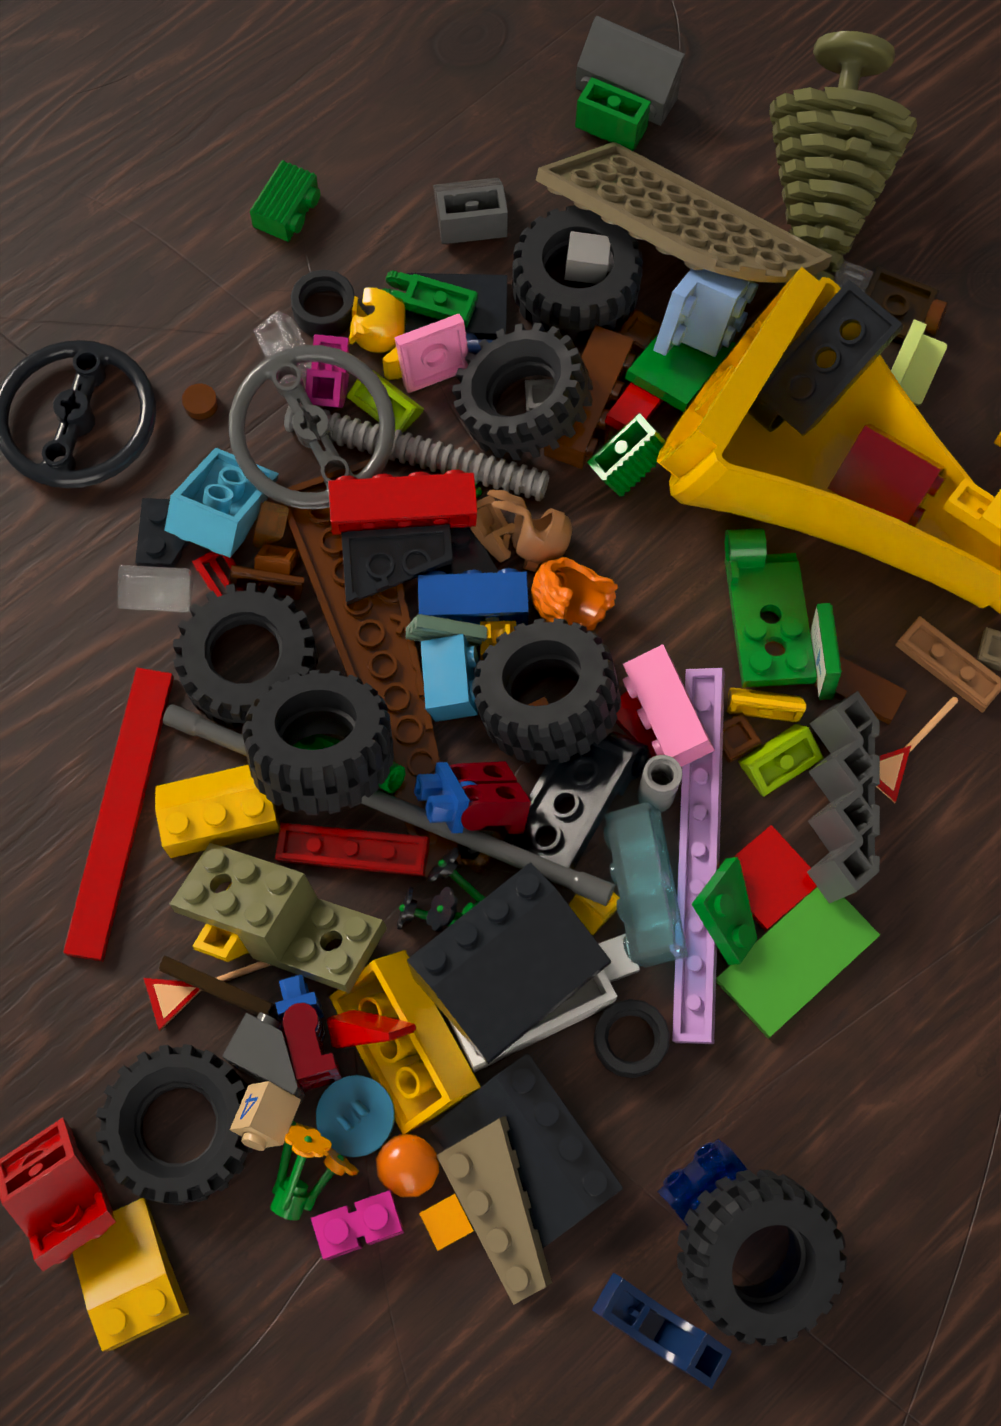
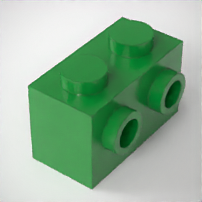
M591 77L577 100L575 128L609 142H616L634 151L647 130L651 101Z

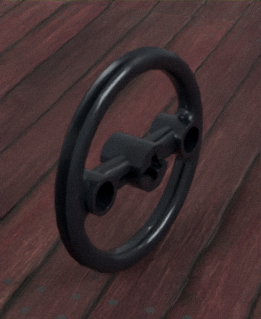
M74 340L48 345L22 359L10 370L0 385V450L9 463L21 474L35 482L51 487H86L116 476L128 468L140 456L154 430L156 401L145 372L126 353L107 344L95 341ZM73 358L76 375L71 389L62 391L53 401V409L59 421L55 437L44 445L42 449L43 461L35 463L22 454L12 439L9 428L11 403L21 385L33 373L55 361ZM111 364L128 376L138 392L140 401L138 424L132 437L116 455L94 467L75 470L76 461L73 451L77 439L87 435L95 426V416L89 404L94 388L104 382L106 378L105 367ZM64 456L60 461H54L57 457Z

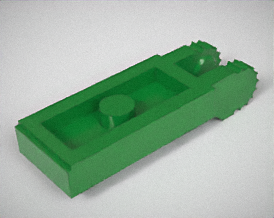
M394 270L387 273L386 283L395 289L398 288L399 290L406 291V293L394 289L391 290L390 288H383L381 290L388 292L404 303L405 310L439 320L460 314L464 320L465 327L468 328L478 302V293L476 291L417 274L409 275Z

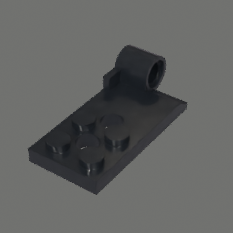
M848 280L783 353L747 413L769 432L774 431L786 421L804 437L807 432L820 422L904 328L903 324L853 282ZM858 323L861 326V333L856 339L846 340L842 337V330L847 324ZM827 350L835 352L836 361L832 366L821 368L817 365L818 356L822 352Z
M613 731L598 745L595 742L590 745L591 750L581 756L579 753L570 756L571 760L562 763L559 762V759L550 760V764L546 765L528 797L531 805L524 833H507L503 841L574 870L616 794L623 796L630 781L638 778L643 772L649 758V747ZM566 798L575 799V806L572 811L566 814L558 813V806L562 800ZM548 830H555L557 832V838L553 844L546 847L540 846L539 840L544 832ZM549 881L550 883H552V884H554V885H556V886H558V887L564 889L563 886H560V885H558V884H556V883H553V882Z

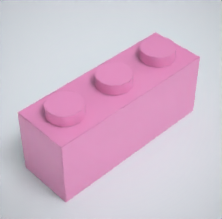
M664 645L656 647L623 664L628 676L622 680L631 698L633 699L638 696L642 708L638 709L637 713L645 729L652 728L657 737V740L651 742L657 755H668L674 758L682 767L715 751Z

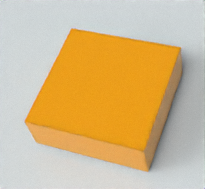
M455 1194L419 1213L437 1251L474 1232Z

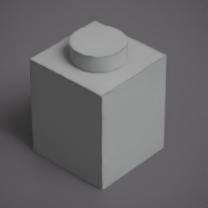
M571 231L564 280L592 284L602 282L606 278L607 272H611L614 265V257L610 251L611 243L608 236Z

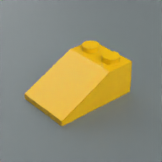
M141 1198L113 1211L116 1223L111 1225L99 1238L91 1239L73 1251L86 1308L102 1351L114 1350L189 1314L145 1198Z

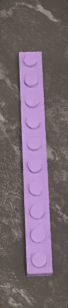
M723 668L686 669L685 689L715 751L682 766L672 1041L675 1043L714 1044L717 945L693 908L692 903L719 868L725 681Z

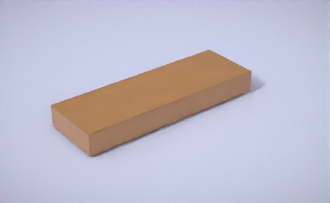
M921 616L916 619L895 645L982 713L1001 691V678Z

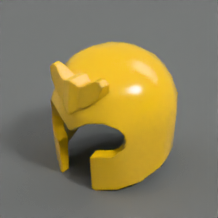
M364 288L362 303L365 306H374L375 310L372 314L367 315L361 309L358 297L354 296L349 336L350 344L353 345L356 341L361 348L375 353L391 351L396 347L394 337L405 334V305L384 290Z

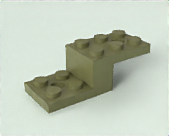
M211 842L169 904L175 913L237 934L253 959L297 975H303V977L350 993L387 929L384 921L319 899L302 872ZM225 882H232L228 890L215 893L219 885ZM342 939V943L337 949L325 951L326 945L331 940Z

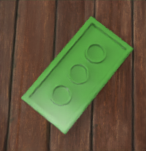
M816 887L753 945L741 964L730 965L716 978V983L769 1039L874 942L880 934L844 897L828 903L821 891Z

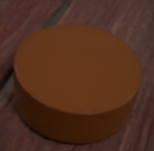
M939 299L932 302L925 319L927 326L924 332L937 335L945 316L948 302Z
M193 384L182 395L184 410L193 419H207L218 408L216 393L207 384Z

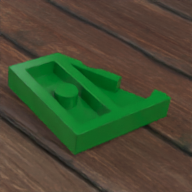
M738 857L726 858L692 903L693 908L728 965L741 964L757 941L741 863Z

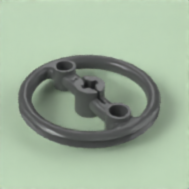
M303 345L288 348L271 355L260 362L246 376L232 402L229 414V438L237 464L246 478L260 492L286 506L300 509H323L330 507L328 487L330 479L327 478V473L331 468L342 467L346 470L344 476H354L357 479L372 478L377 474H381L392 452L395 439V418L386 388L379 377L364 362L337 348L323 345ZM321 362L342 368L354 375L373 397L379 416V437L372 458L358 475H354L345 459L338 455L330 439L331 427L327 414L322 408L312 404L303 387V379L298 369L300 363ZM285 375L297 377L295 384L292 386L284 387L279 383ZM266 380L273 381L278 393L285 397L294 414L293 427L296 436L302 445L312 449L321 467L324 483L327 486L325 491L317 493L299 492L283 487L268 478L251 457L245 436V419L253 396ZM299 403H302L310 421L317 426V433L326 451L322 450L314 432H311L307 427V420Z

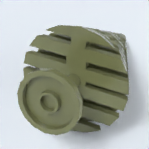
M858 31L827 33L819 37L814 44L813 54L816 62L825 69L840 74L838 87H824L825 91L811 87L793 90L794 95L784 93L776 97L777 100L772 101L769 110L770 120L773 125V140L777 146L775 149L777 164L780 166L779 177L781 185L784 187L782 197L787 207L785 216L787 224L791 225L792 228L789 230V233L833 255L829 267L813 275L818 281L822 277L830 278L834 281V276L830 273L840 270L844 262L843 255L847 252L849 253L855 238L853 237L859 234L865 223L864 218L870 214L876 203L874 202L875 198H878L886 185L884 182L892 175L896 162L902 157L907 143L911 140L917 128L916 118L909 116L911 111L900 103L875 93L858 90L860 77L874 76L887 71L895 59L894 46L887 40L873 34Z

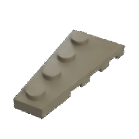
M503 1116L436 1156L514 1305L544 1289L552 1283L538 1230L534 1229L528 1210L531 1208L527 1191L523 1192L517 1170L520 1167L516 1150L511 1149L507 1134L510 1128L506 1116Z

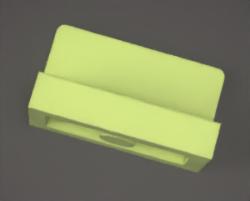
M914 319L891 372L913 404L921 406L947 349V344L924 335L927 324Z

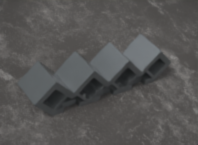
M858 691L834 704L809 723L831 753L809 771L830 803L808 820L830 852L807 871L828 903L857 892L880 872V857L875 856V837L880 835V806L875 805V786L880 784V756L875 755V737L879 736V720Z

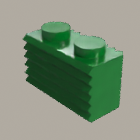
M282 160L250 209L253 227L289 242L294 233L301 231L309 207L314 208L319 201L320 189H318L316 174Z
M638 413L598 450L587 463L616 494L624 496L625 492L630 491V487H635V483L640 482L641 477H645L646 472H650L651 468H656V463H658L657 457L666 441Z

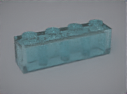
M645 802L605 814L607 827L604 828V838L607 846L611 849L613 863L610 864V872L614 883L618 885L620 899L617 900V911L620 919L625 924L627 936L623 938V945L627 957L631 959V962L645 968L688 957L660 810Z

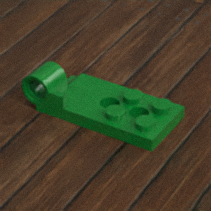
M763 528L726 530L724 542L725 567L742 688L815 683L817 679L800 565L796 553L766 554V536ZM766 611L773 612L779 617L780 621L774 624L766 623L762 620L760 614ZM771 641L779 642L783 645L785 653L780 656H772L766 651L765 645Z

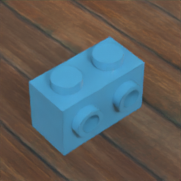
M464 634L421 641L425 708L433 720L439 722L478 715V708L472 691V682L475 679L474 668H476L479 662L476 646H471Z

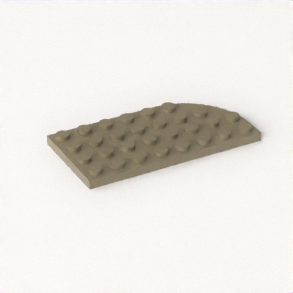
M616 142L538 168L536 181L547 186L549 192L569 198L574 201V205L578 208L593 211L600 215L604 222L626 229L630 236L650 242L663 254L676 256L693 270L706 269L721 275L748 281L787 283L801 267L812 276L827 269L833 256Z

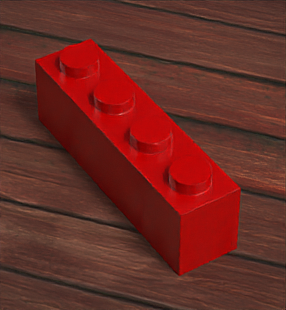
M449 470L444 474L429 475L427 472H413L408 476L393 477L391 474H377L372 478L357 479L354 476H341L336 480L328 481L332 535L348 531L450 524V528L476 527L477 502L474 473H465L463 470Z

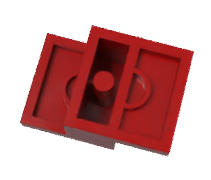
M61 1118L0 1159L1 1204L29 1238L33 1259L43 1272L54 1264H60L67 1260L73 1251L89 1240L99 1238L111 1225L116 1223L103 1181L77 1148L72 1129L64 1118Z

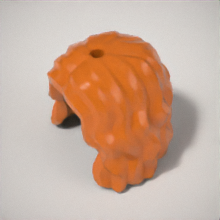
M562 557L547 561L539 567L533 579L531 597L534 608L543 619H546V622H554V618L567 620L568 625L576 622L585 626L587 631H593L598 622L605 618L606 611L615 605V591L618 589V585L612 579L599 576L592 569L580 565L572 559Z

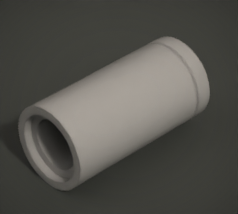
M657 755L646 763L637 792L638 801L645 810L660 813L666 811L672 805L682 779L681 766L674 758L668 755Z

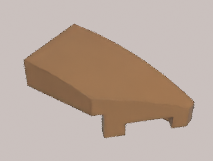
M489 495L476 501V527H470V529L488 552L501 563L510 558L511 551L508 550L510 535L515 531L516 525L507 523L501 510L492 506L495 499Z

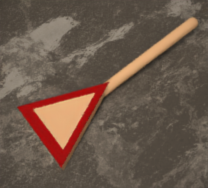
M952 697L904 748L880 756V784L876 787L894 803H896L909 753L958 703L957 697Z
M259 961L216 978L227 982L271 965ZM144 978L159 1031L194 997L203 991L183 981Z

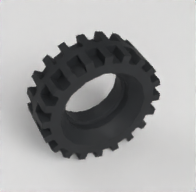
M534 323L532 330H526L523 324L515 325V332L506 334L504 329L496 332L498 338L488 343L486 339H483L478 343L481 350L476 355L470 352L467 354L465 360L468 363V367L466 369L458 368L456 373L461 384L453 385L452 390L457 399L454 401L455 408L474 441H477L485 452L491 448L495 457L503 458L505 453L509 452L513 460H521L524 452H530L533 458L541 456L540 449L550 445L552 450L559 448L557 440L563 435L571 439L576 434L573 428L576 421L584 423L587 418L583 406H592L593 402L589 390L593 389V383L572 339L568 335L562 337L559 329L553 326L546 333L542 323ZM534 375L549 376L554 379L555 386L551 395L540 406L525 414L511 417L497 413L496 406L501 395L516 381Z
M247 583L246 591H236L234 584L226 585L227 594L219 597L216 596L214 591L207 593L208 603L203 607L194 603L189 608L192 617L188 622L181 619L178 625L181 633L180 638L173 641V648L176 653V659H173L174 667L192 704L197 710L202 709L211 721L215 722L218 718L225 722L226 727L235 729L236 723L245 724V716L249 708L254 706V701L262 692H269L268 688L270 685L277 681L283 683L288 680V676L299 673L300 676L307 675L309 671L315 670L316 663H318V653L312 628H310L307 616L303 610L298 611L294 600L288 595L285 599L280 598L277 589L268 586L266 592L258 591L256 583ZM255 624L266 628L276 637L279 644V658L274 669L266 677L252 683L237 684L225 680L215 671L212 664V650L216 641L227 630L239 625Z
M183 1044L182 1047L174 1048L169 1045L159 1046V1051L154 1053L142 1052L137 1055V1062L129 1068L123 1065L117 1071L121 1076L113 1087L107 1085L103 1092L108 1096L104 1107H98L96 1115L97 1118L101 1119L100 1131L96 1132V1141L101 1143L104 1152L101 1158L104 1164L111 1168L115 1174L113 1177L119 1184L126 1186L132 1193L157 1203L185 1205L188 1202L207 1200L208 1196L218 1190L222 1192L229 1186L228 1182L236 1173L241 1174L245 1168L243 1163L248 1153L253 1152L252 1148L247 1147L241 1142L243 1137L230 1130L247 1090L246 1083L227 1062L208 1050L196 1049L192 1045ZM175 1088H190L202 1093L211 1103L216 1116L215 1134L209 1147L197 1158L185 1163H166L157 1159L147 1148L143 1136V1121L150 1104L161 1094Z

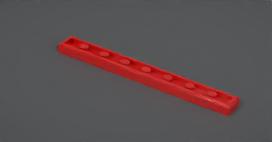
M136 667L63 951L66 956L104 962L163 725V717L174 681L172 673Z

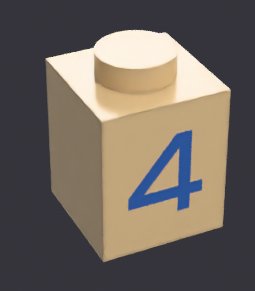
M270 1081L248 1085L230 1130L243 1137L241 1142L244 1145L255 1150L264 1151L267 1147L281 1146L285 1141V1135L290 1129L301 1099Z

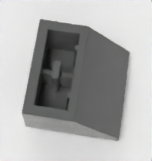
M499 178L433 185L441 244L507 237L508 211L504 187Z

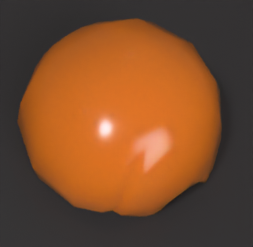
M395 1135L383 1144L376 1157L377 1176L386 1189L390 1190L393 1194L402 1198L419 1197L432 1188L439 1174L437 1153L426 1140L417 1135Z

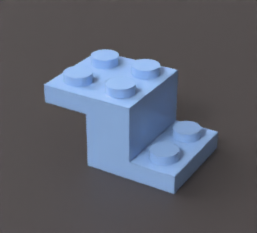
M690 269L672 292L653 351L666 356L674 345L679 347L681 343H685L716 357L723 346L727 348L730 346L736 331H741L748 315L744 311L745 306L753 300L759 284L754 281L721 275L706 269Z

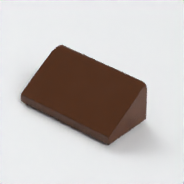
M232 565L229 585L234 584L238 591H246L247 583H256L258 591L266 592L268 586L277 589L279 597L286 598L288 595L292 599L300 600L304 577Z

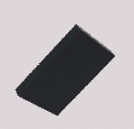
M407 273L409 275H421L478 293V302L468 328L465 327L466 333H473L478 339L490 340L497 339L496 332L504 329L506 333L507 275ZM405 310V333L440 320Z

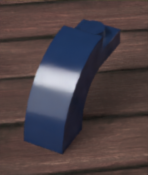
M615 1273L611 1275L592 1309L593 1312L604 1318L618 1330L710 1389L713 1388L732 1353L729 1348L715 1338L677 1316Z

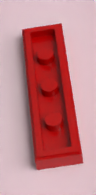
M281 823L275 860L282 863L425 877L430 838L428 836Z

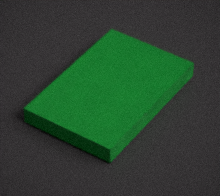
M657 335L627 370L625 379L685 412L716 368L733 350L736 343L731 342L728 348L723 346L716 357L685 343H681L679 347L674 345L668 354L664 356L653 351Z

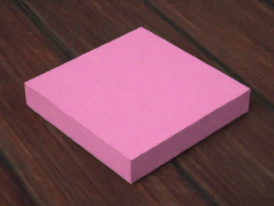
M460 314L394 337L403 384L407 393L456 376L458 368L466 369L468 367V363L465 360L468 354L465 325Z

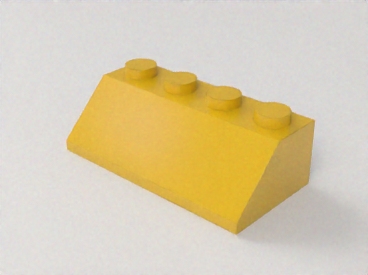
M406 950L374 959L364 967L350 993L338 989L329 997L338 1014L349 1010H359L416 1025L417 1030H414V1033L387 1042L356 1046L372 1078L380 1083L391 1096L395 1109V1121L402 1134L411 1132L453 1108L481 1088L437 1006L413 979L407 963L409 956Z

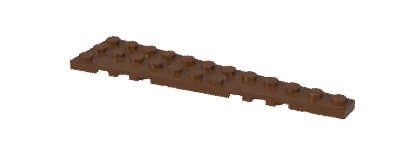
M370 459L349 466L351 472L354 475H358ZM342 468L328 473L327 478L336 480L338 477L344 476L346 470ZM319 476L287 488L299 492L317 493L325 491L327 486L324 483L323 477ZM280 503L283 511L288 510L286 520L347 677L351 674L360 678L363 685L365 683L371 685L387 704L393 739V761L405 768L404 781L400 788L393 793V796L425 809L427 800L418 801L414 794L417 775L434 774L436 763L440 762L431 716L425 708L424 682L414 640L406 639V627L410 624L411 620L403 583L347 606L342 534L332 535L330 507L323 509H300ZM403 821L409 835L428 836L430 838L425 873L427 881L429 879L427 875L432 868L437 865L444 855H447L454 847H458V844ZM458 852L459 856H458L457 859H456V861L458 862V866H457L456 869H459V868L462 867V863H461V858H460V853H459V852Z

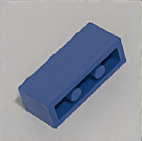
M507 568L499 570L497 573L467 570L462 572V574H446L442 571H432L426 575H418L419 614L480 625V621H516V626L522 623L527 626L529 615L527 571L519 572L516 569Z

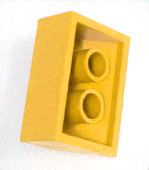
M249 765L156 786L155 811L162 847L170 858L204 851L210 842L225 846L279 833L280 824L276 806L266 798V795L260 793L255 786L254 779L250 774Z

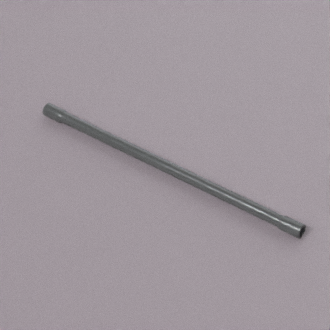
M171 704L165 711L163 717L165 725L191 736H199L247 756L243 734L208 721L201 715ZM377 790L369 798L366 796L361 798V804L519 869L524 868L531 862L548 881L568 888L575 894L601 905L607 906L613 894L615 884L586 872L575 871L478 830L472 831L464 828L463 833H451L446 822L430 823L426 816V809L380 790Z

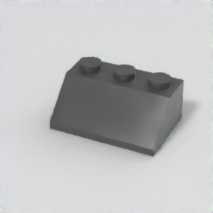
M596 16L577 64L575 88L583 92L589 80L593 77L651 101L648 121L661 126L678 99L685 54Z

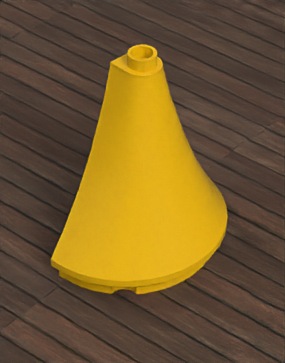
M801 267L747 329L729 355L716 368L666 439L657 457V462L671 473L669 480L671 496L684 505L737 514L796 530L852 549L929 581L979 608L989 605L1001 614V547L942 509L964 478L971 482L973 481L936 436L900 386L881 355L874 360L820 422L807 432L804 437L786 421L774 431L769 432L747 413L783 353L841 289L830 278L822 277L818 281ZM858 323L847 324L842 330V337L846 340L856 339L861 333V326ZM830 350L822 352L818 356L817 365L821 368L832 366L836 361V353ZM865 425H874L945 467L941 476L946 479L935 497L928 494L921 507L926 509L916 527L841 497L828 489L832 479Z

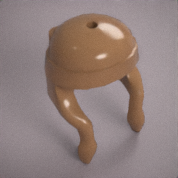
M489 490L487 495L503 500L494 501L492 506L515 513L514 524L516 526L512 534V542L516 553L525 559L524 569L535 572L539 564L563 557L572 535L571 520L561 511L550 508L540 519H532L531 513L526 509L525 501L521 497L512 495L505 490Z

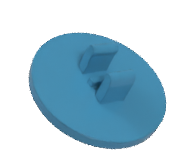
M347 1076L332 1083L322 1094L316 1110V1124L321 1136L331 1141V1148L337 1153L348 1157L366 1156L378 1150L388 1140L395 1122L394 1104L388 1091L374 1079L365 1076Z

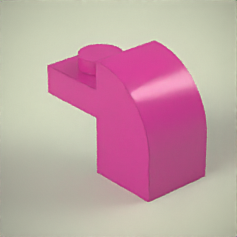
M314 334L313 345L337 348L349 353L350 338ZM312 362L311 369L307 368L305 388L312 404L343 408L347 395L349 374H347L346 370L335 365Z

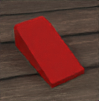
M349 1010L327 1019L332 1047L335 1048L387 1042L414 1033V1030H417L414 1023L359 1010Z

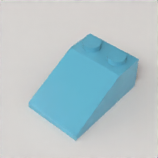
M215 447L171 495L164 531L174 534L182 540L191 541L208 548L216 554L230 558L245 540L268 496L260 492L246 478L233 454ZM257 465L268 478L277 482L279 473Z

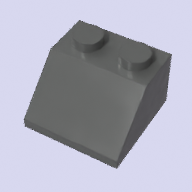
M262 1012L258 1014L257 1018L246 1013L222 1057L233 1068L260 1082L270 1081L301 1099L300 1103H303L306 1095L296 1080L287 1039L284 1035V1028L280 1026L281 1023Z

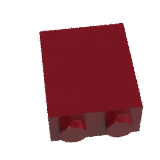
M868 424L862 429L828 489L841 497L916 527L926 509L921 507L928 494L935 497L946 479L941 476L945 467L874 425Z

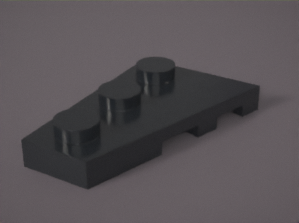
M450 524L341 532L347 606L417 578L418 575L427 574L453 563Z

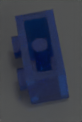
M717 1139L715 1142H709L700 1147L694 1155V1160L683 1170L677 1169L669 1174L663 1182L664 1186L657 1192L688 1228L684 1218L690 1208L694 1211L698 1208L701 1202L697 1198L705 1190L711 1193L717 1189L716 1181L725 1176L731 1181L736 1180L737 1172L748 1169L732 1149Z

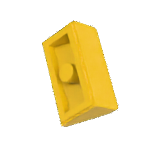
M741 688L729 689L727 712L729 714L738 715L743 712L745 716L800 722L806 710V703L801 696Z

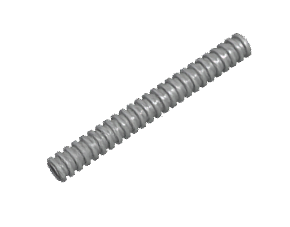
M303 405L300 406L307 420V427L311 432H314L317 440H320L317 426L310 421ZM290 406L287 408L284 419L285 430L288 432L294 430V414ZM324 409L331 427L330 439L332 443L336 441L338 446L347 444L349 449L357 447L360 452H364L366 449L368 454L373 455L379 437V424L371 426V422L365 421L361 423V420L358 418L352 421L350 416L345 415L341 418L339 413L335 412L331 415L329 410ZM397 429L395 431V439L389 460L394 461L398 458L400 463L404 464L406 461H409L411 466L415 467L416 464H419L421 469L425 470L427 467H430V471L436 472L441 470V474L449 470H463L465 473H474L476 484L480 481L483 482L485 487L491 484L496 490L500 487L508 492L513 490L515 495L519 496L520 493H523L525 498L528 499L534 496L535 500L539 502L545 496L549 482V475L546 470L540 473L535 467L529 470L527 465L524 464L518 467L516 462L512 461L510 464H507L506 459L503 458L497 461L496 457L492 455L486 458L484 453L475 455L474 450L465 452L463 447L454 449L452 444L446 447L441 441L435 444L433 439L430 438L424 441L420 435L414 438L412 433L407 432L403 435L401 430Z

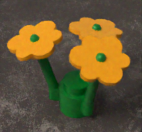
M292 1121L290 1129L284 1138L285 1142L278 1176L272 1189V1193L275 1196L270 1209L280 1217L297 1221L300 1219L303 1209L309 1211L313 1209L317 1197L334 1174L343 1176L346 1172L353 1176V1174L357 1175L359 1170L346 1157L331 1148V1141L322 1137L318 1130ZM293 1150L298 1156L290 1177H287L291 1152ZM325 1155L326 1158L323 1163L328 1168L310 1193H308L309 1186L299 1179L306 1158L314 1156L319 1158Z

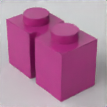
M390 1190L355 1202L357 1210L351 1213V1209L346 1205L311 1218L324 1260H330L361 1249V1242L357 1239L359 1237L365 1236L366 1243L372 1245L404 1233L395 1200Z

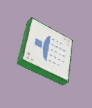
M822 603L816 606L810 635L817 673L816 680L819 700L833 699L842 670L833 608L830 603Z

